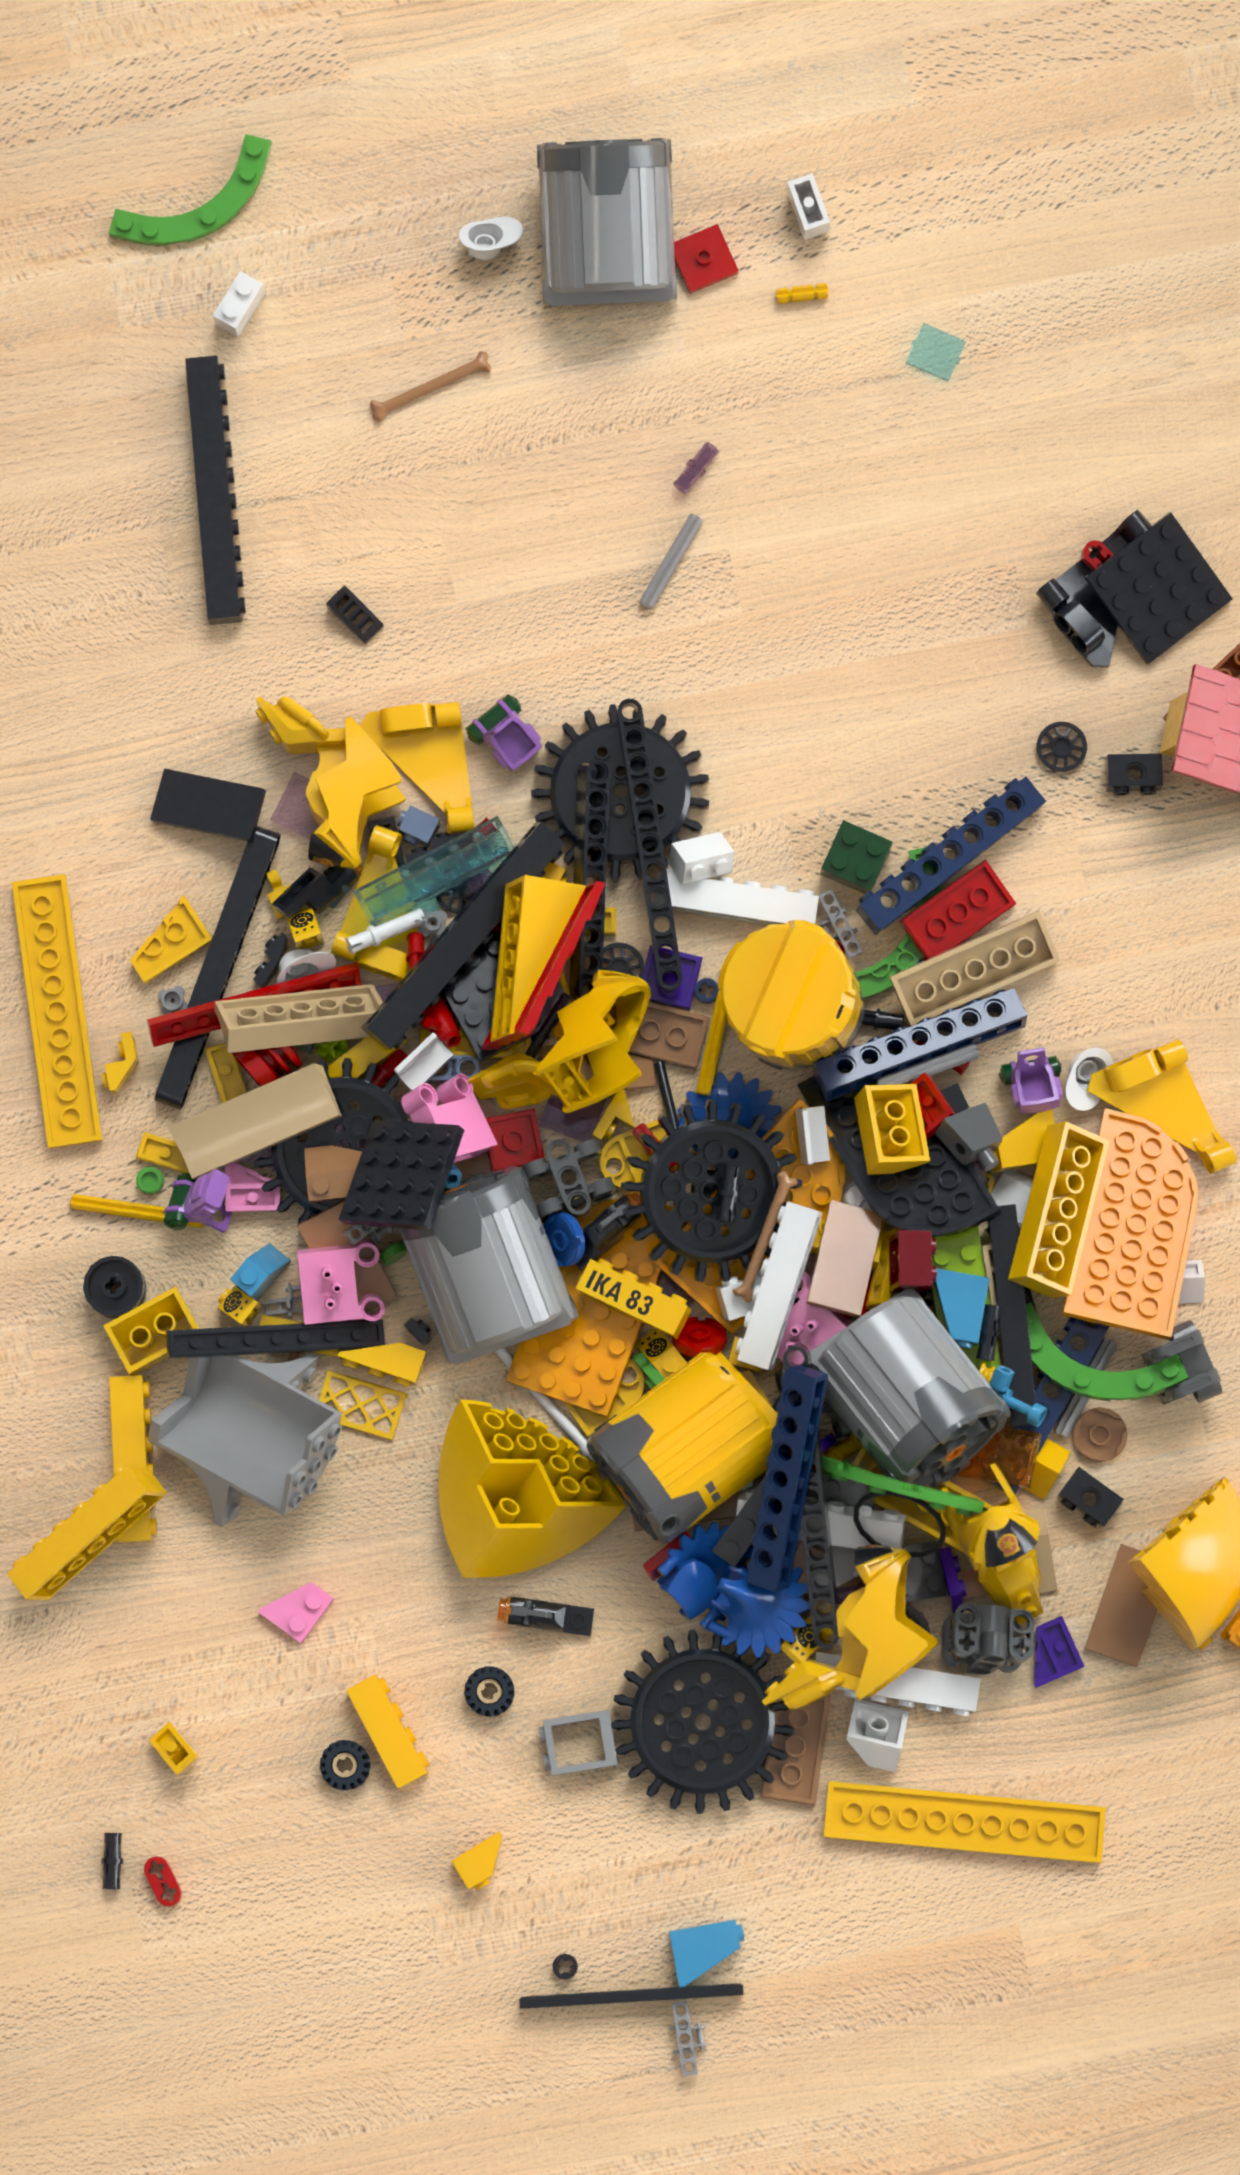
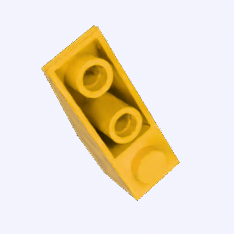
M394 1343L342 1351L337 1356L343 1360L342 1365L357 1370L358 1365L369 1368L368 1374L383 1378L384 1374L395 1377L394 1383L409 1387L410 1383L417 1385L427 1352L403 1343Z

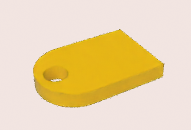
M658 1119L646 1124L659 1141L666 1136V1132L659 1125ZM633 1129L611 1138L601 1151V1172L604 1178L611 1177L614 1186L617 1188H621V1182L641 1181L643 1170L630 1166L626 1162L627 1156H636L643 1161H647L648 1158L645 1155L647 1153L646 1150L632 1134ZM612 1159H617L622 1163V1169L617 1174H611L606 1169L607 1163ZM676 1164L674 1167L670 1168V1172H675L678 1168V1165Z
M630 1359L627 1368L635 1370L637 1377L632 1383L622 1381L609 1418L564 1402L587 1437L594 1433L597 1427L614 1415H618L642 1397L645 1388L644 1375L640 1367L633 1360Z

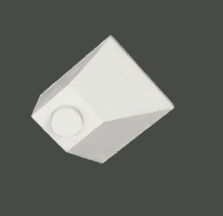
M855 1698L846 1740L868 1766L896 1772L909 1711L865 1700L859 1701Z

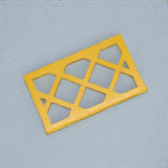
M327 1370L319 1401L325 1404L331 1400L333 1401L337 1410L342 1413L341 1426L393 1441L408 1394ZM332 1377L344 1380L348 1387L333 1394L329 1385ZM359 1385L373 1389L376 1395L361 1402L354 1388ZM351 1391L357 1405L343 1412L336 1398ZM386 1393L400 1397L398 1405L388 1410L381 1397ZM378 1398L385 1413L370 1420L363 1406ZM360 1408L367 1422L362 1425L349 1422L346 1415ZM388 1417L392 1425L389 1433L376 1430L373 1424Z

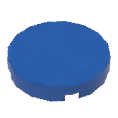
M561 1212L550 1215L545 1220L544 1229L558 1266L568 1267L578 1264L585 1251V1239L582 1228L578 1221L569 1213Z

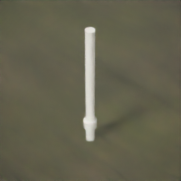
M503 1348L494 1351L510 1369L514 1357L508 1350ZM528 1390L579 1447V1452L594 1462L586 1447L587 1439L548 1396Z

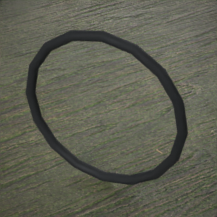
M886 1490L885 1495L872 1492L862 1496L854 1506L853 1521L859 1533L871 1545L882 1544L875 1541L863 1529L859 1521V1509L865 1501L877 1496H896L911 1500L924 1507L935 1517L940 1527V1539L929 1549L920 1552H909L912 1557H924L934 1553L945 1542L946 1527L940 1514L921 1499Z

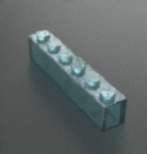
M496 816L353 892L370 925L375 927L388 922L402 913L409 912L417 905L434 899L438 894L456 887L463 881L479 875L486 869L502 862L512 851L514 845L502 822Z

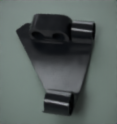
M1136 510L1102 543L1115 554L1149 528L1151 524L1139 510ZM1097 548L1088 555L1091 559L1096 557L1102 563L1104 562L1098 557L1100 551ZM1081 559L1057 579L1052 578L1036 592V595L1054 614L1053 619L1058 629L1090 666L1108 668L1118 624L1084 577L1092 570Z

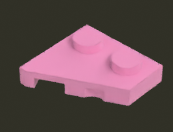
M236 1162L225 1167V1174L230 1177L225 1193V1212L277 1211L276 1209L280 1203V1186L269 1192H263L261 1188L267 1181L273 1179L265 1177Z

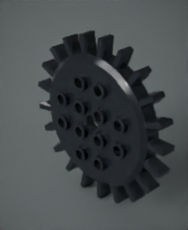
M611 704L608 711L610 724L598 726L593 713L587 710L584 711V717L589 730L580 736L568 723L562 725L564 735L571 741L565 750L559 748L555 743L547 741L545 744L546 751L550 755L557 757L558 761L555 768L535 765L534 773L541 777L550 778L551 785L550 789L537 788L531 790V798L535 800H551L552 809L537 814L535 821L536 823L542 822L544 824L552 820L556 821L559 830L554 833L561 840L566 838L573 845L566 852L563 859L566 865H570L574 862L578 766L585 760H602L607 763L610 770L607 863L612 864L610 876L612 882L618 883L621 876L620 865L633 863L635 875L640 881L642 877L635 831L633 830L634 824L629 791L628 795L623 799L616 798L612 793L615 786L624 785L628 789L626 774L624 776L616 774L618 768L625 769L617 718L618 709L616 704ZM635 709L632 712L633 718L638 714ZM661 714L656 719L653 728L645 727L656 804L664 810L658 817L663 849H665L671 843L682 841L677 837L682 828H686L692 833L701 834L703 826L697 821L688 819L687 816L689 808L709 809V800L691 797V787L708 784L709 776L707 774L689 776L686 767L697 763L702 758V754L697 750L681 757L676 748L685 741L687 732L682 729L671 740L665 739L660 733L666 726L667 719L665 715ZM632 733L626 737V740L630 745H638L641 742V737L636 733ZM601 748L607 750V755L604 757H600L597 754V751ZM634 760L631 762L630 767L635 772H641L645 769V764L641 760ZM594 765L590 769V775L593 779L597 775V769ZM661 768L665 773L662 777H657L654 771ZM640 786L644 788L645 792L643 795H636V797L644 799L649 796V790L646 787ZM591 793V795L589 796V803L591 804V806H593L596 803V796L594 793ZM618 805L624 806V813H616L615 807ZM643 813L638 817V820L642 825H650L653 822V817L648 813ZM591 820L588 824V830L590 833H593V831L595 830V823L593 820ZM645 840L642 844L643 849L647 852H653L658 847L657 843L653 840ZM591 847L587 851V856L591 857L590 860L594 857V850ZM665 857L666 868L669 869L668 860Z
M344 1058L342 1063L343 1075L336 1078H330L328 1065L324 1060L318 1061V1064L324 1068L342 1116L304 1132L307 1135V1140L304 1143H300L297 1140V1136L272 1146L271 1157H260L253 1161L254 1167L258 1168L273 1165L277 1174L275 1179L267 1181L261 1187L263 1192L273 1191L276 1187L282 1185L289 1194L285 1200L279 1203L276 1209L279 1213L287 1211L294 1202H297L305 1208L304 1213L298 1220L299 1224L311 1218L313 1213L318 1214L345 1200L309 1202L305 1178L304 1148L336 1146L339 1141L346 1140L351 1144L352 1150L362 1152L363 1149H360L357 1143L360 1139H367L374 1116H380L383 1121L412 1122L408 1120L401 1102H397L390 1095L400 1080L396 1074L388 1079L385 1087L380 1088L372 1083L373 1077L377 1073V1064L371 1062L366 1068L365 1077L361 1080L351 1076L353 1067L351 1058ZM352 1101H357L360 1105L359 1110L356 1112L351 1111L349 1108V1104ZM337 1124H342L345 1127V1131L341 1135L337 1134L334 1130ZM381 1227L376 1228L375 1231L378 1232Z
M707 1100L705 1105L706 1119L695 1121L693 1109L689 1104L685 1103L681 1105V1114L685 1121L684 1125L675 1129L669 1118L660 1115L657 1119L659 1125L666 1132L665 1137L657 1143L650 1135L644 1133L639 1135L638 1138L642 1144L648 1146L652 1152L648 1156L647 1161H643L636 1156H627L626 1162L630 1166L641 1168L643 1171L640 1182H621V1189L628 1192L640 1191V1204L628 1206L622 1211L623 1215L629 1217L644 1214L647 1224L637 1229L632 1234V1237L636 1241L644 1240L652 1233L657 1237L659 1243L651 1249L648 1255L651 1260H658L667 1249H670L676 1253V1256L671 1263L669 1272L678 1275L683 1268L685 1260L690 1259L696 1261L694 1279L698 1282H703L706 1276L707 1263H717L719 1277L722 1281L726 1282L730 1281L731 1274L728 1261L739 1258L742 1268L747 1272L751 1261L748 1253L756 1247L778 1187L776 1175L781 1172V1167L792 1164L797 1160V1157L793 1153L784 1154L779 1158L775 1157L771 1148L783 1139L784 1134L781 1131H775L763 1141L756 1134L765 1120V1116L757 1113L752 1118L746 1128L738 1124V1119L742 1112L741 1104L733 1102L729 1109L728 1119L720 1120L717 1119L716 1100ZM696 1144L699 1151L697 1154L692 1155L690 1147ZM731 1148H735L737 1151L734 1158H729L728 1151ZM672 1162H676L678 1165L675 1172H670L669 1164ZM724 1165L742 1167L738 1187L740 1198H737L734 1222L717 1220L720 1203L718 1189H721ZM709 1166H714L716 1169L715 1174L712 1176L707 1174ZM751 1169L754 1175L748 1180L745 1177V1172ZM796 1179L798 1184L792 1186L791 1189L803 1186L802 1180ZM689 1183H693L695 1187L692 1193L686 1192V1186ZM708 1183H714L717 1186V1194L713 1198H706L703 1194V1188ZM667 1201H672L674 1204L673 1209L670 1211L665 1209ZM709 1204L712 1210L709 1214L705 1215L703 1207ZM744 1208H748L750 1212L747 1218H742L741 1211ZM685 1222H689L691 1225L688 1232H683L682 1224ZM776 1222V1225H775V1228H774L773 1231H775V1232L777 1233L780 1224H778V1223ZM726 1225L729 1231L726 1235L722 1236L720 1228ZM769 1245L765 1252V1256L770 1257L772 1248H769Z
M695 1629L689 1630L687 1637L690 1644L689 1650L678 1653L675 1649L674 1641L669 1636L663 1638V1645L668 1651V1658L658 1663L652 1653L644 1650L641 1652L642 1659L651 1667V1671L646 1677L641 1678L635 1672L626 1670L623 1674L629 1682L636 1684L639 1688L634 1698L623 1694L614 1696L613 1701L617 1704L630 1706L632 1709L631 1719H617L611 1722V1727L618 1731L630 1729L633 1738L631 1743L621 1744L615 1750L617 1755H626L632 1751L638 1752L642 1761L628 1772V1776L631 1779L639 1777L647 1769L656 1776L654 1782L648 1787L646 1794L652 1798L658 1794L660 1787L665 1783L674 1788V1794L670 1799V1808L676 1810L681 1804L682 1794L687 1792L696 1795L697 1814H703L706 1807L705 1795L717 1793L720 1806L725 1812L730 1810L731 1803L727 1796V1790L738 1786L743 1796L751 1801L754 1799V1793L746 1783V1780L751 1775L757 1773L763 1781L770 1784L775 1780L771 1772L764 1769L761 1764L767 1755L773 1756L777 1760H787L788 1755L783 1750L772 1747L771 1744L774 1734L793 1735L794 1728L789 1725L775 1724V1712L789 1710L784 1700L764 1705L762 1702L767 1697L764 1692L774 1682L777 1681L780 1684L784 1680L783 1676L780 1675L774 1676L768 1682H763L757 1674L761 1668L766 1666L769 1660L766 1654H763L762 1658H757L755 1663L749 1666L741 1660L742 1655L737 1653V1645L732 1655L721 1651L723 1638L716 1634L713 1635L711 1649H699L698 1635ZM709 1673L711 1680L708 1683L701 1682V1674ZM676 1680L684 1682V1688L680 1691L674 1689L673 1685ZM737 1692H742L745 1695V1700L741 1703L734 1700V1695ZM712 1699L718 1702V1707L715 1710H710L707 1706L708 1702ZM683 1707L691 1709L692 1712L689 1717L681 1715ZM703 1713L709 1715L711 1718L710 1727L705 1730L698 1729L695 1725V1718ZM657 1714H662L665 1717V1721L661 1725H657L654 1722V1717ZM744 1719L752 1721V1727L748 1730L742 1728L741 1724ZM719 1726L725 1728L726 1733L723 1737L715 1735V1729ZM690 1734L698 1735L699 1741L696 1744L689 1743L688 1737ZM664 1741H669L672 1744V1749L668 1752L663 1751L661 1748ZM726 1753L733 1756V1761L730 1764H725L722 1761V1756ZM698 1761L706 1763L704 1771L696 1770L695 1765Z

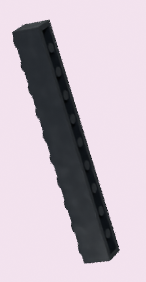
M217 355L185 358L207 617L210 625L242 622L241 614L246 613L245 597L240 598L239 588L244 587L243 572L237 569V562L242 561L240 545H235V535H239L238 519H233L232 509H237L236 494L231 493L230 483H235L233 467L228 466V458L233 457L231 441H226V432L230 431L229 415L224 416L223 406L228 405L227 390H222L221 380H226L224 363H219Z
M534 823L361 1029L385 1050L392 1049L393 1047L397 1049L405 1041L406 1036L404 1034L410 1027L415 1028L424 1018L422 1012L428 1006L433 1007L442 996L439 992L444 986L449 987L455 982L459 976L457 971L461 966H467L475 958L476 953L474 951L480 944L484 946L492 938L494 933L491 931L497 924L502 925L506 884L524 875L543 878L546 873L543 869L549 862L553 864L560 858L563 853L560 849L565 843L544 823Z

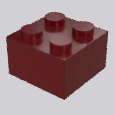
M898 1230L889 1238V1293H900L905 1289H914L918 1293H923L932 1286V1282H936V1266H932V1255L936 1253V1239L932 1238V1231Z

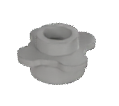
M427 909L423 910L424 917L421 918L426 919V924L422 925L420 933L423 936H428L429 934H437L439 936L445 930L444 920L447 918L446 912L444 910H438L437 912H430ZM432 920L436 922L434 926L431 925Z
M176 986L174 989H163L158 993V998L163 1005L161 1011L164 1015L187 1009L188 1004L184 1001L183 997L185 991L181 986ZM174 998L176 1001L171 1003L170 1000Z

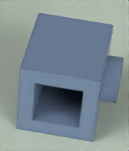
M411 805L407 812L402 811L397 821V825L400 826L398 830L403 836V841L413 846H417L419 843L428 848L431 845V839H434L441 825L439 818Z

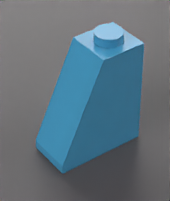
M269 1243L249 1256L230 1280L238 1289L258 1302L291 1260Z
M936 1268L937 1275L934 1284L947 1332L960 1348L971 1349L972 1345L977 1346L979 1342L989 1278Z
M734 1919L669 1931L679 1988L685 1987L740 1948L739 1942L745 1941L742 1924L736 1925Z

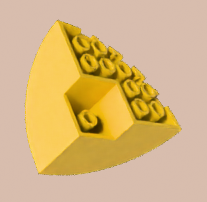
M461 1399L453 1412L445 1433L439 1465L438 1490L444 1533L463 1578L507 1576L551 1563L590 1541L603 1531L623 1510L625 1504L609 1479L604 1481L595 1470L597 1465L592 1460L589 1461L586 1457L578 1454L579 1448L564 1436L559 1439L547 1431L549 1426L532 1417L526 1420L521 1415L515 1413L513 1409L506 1408L505 1411L492 1408L491 1403Z
M1223 1476L1161 1529L1163 1533L1127 1562L1146 1584L1141 1591L1190 1650L1199 1648L1201 1651L1213 1641L1210 1636L1228 1618L1240 1599V1498L1226 1476Z

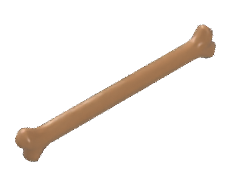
M480 351L475 360L385 402L371 400L370 407L374 410L373 419L381 422L387 412L475 371L481 370L490 373L491 366L487 362L488 354Z
M781 1171L776 1175L778 1187L743 1283L732 1290L735 1296H742L743 1300L747 1303L752 1301L753 1285L787 1192L792 1186L798 1184L796 1178H789L785 1171Z

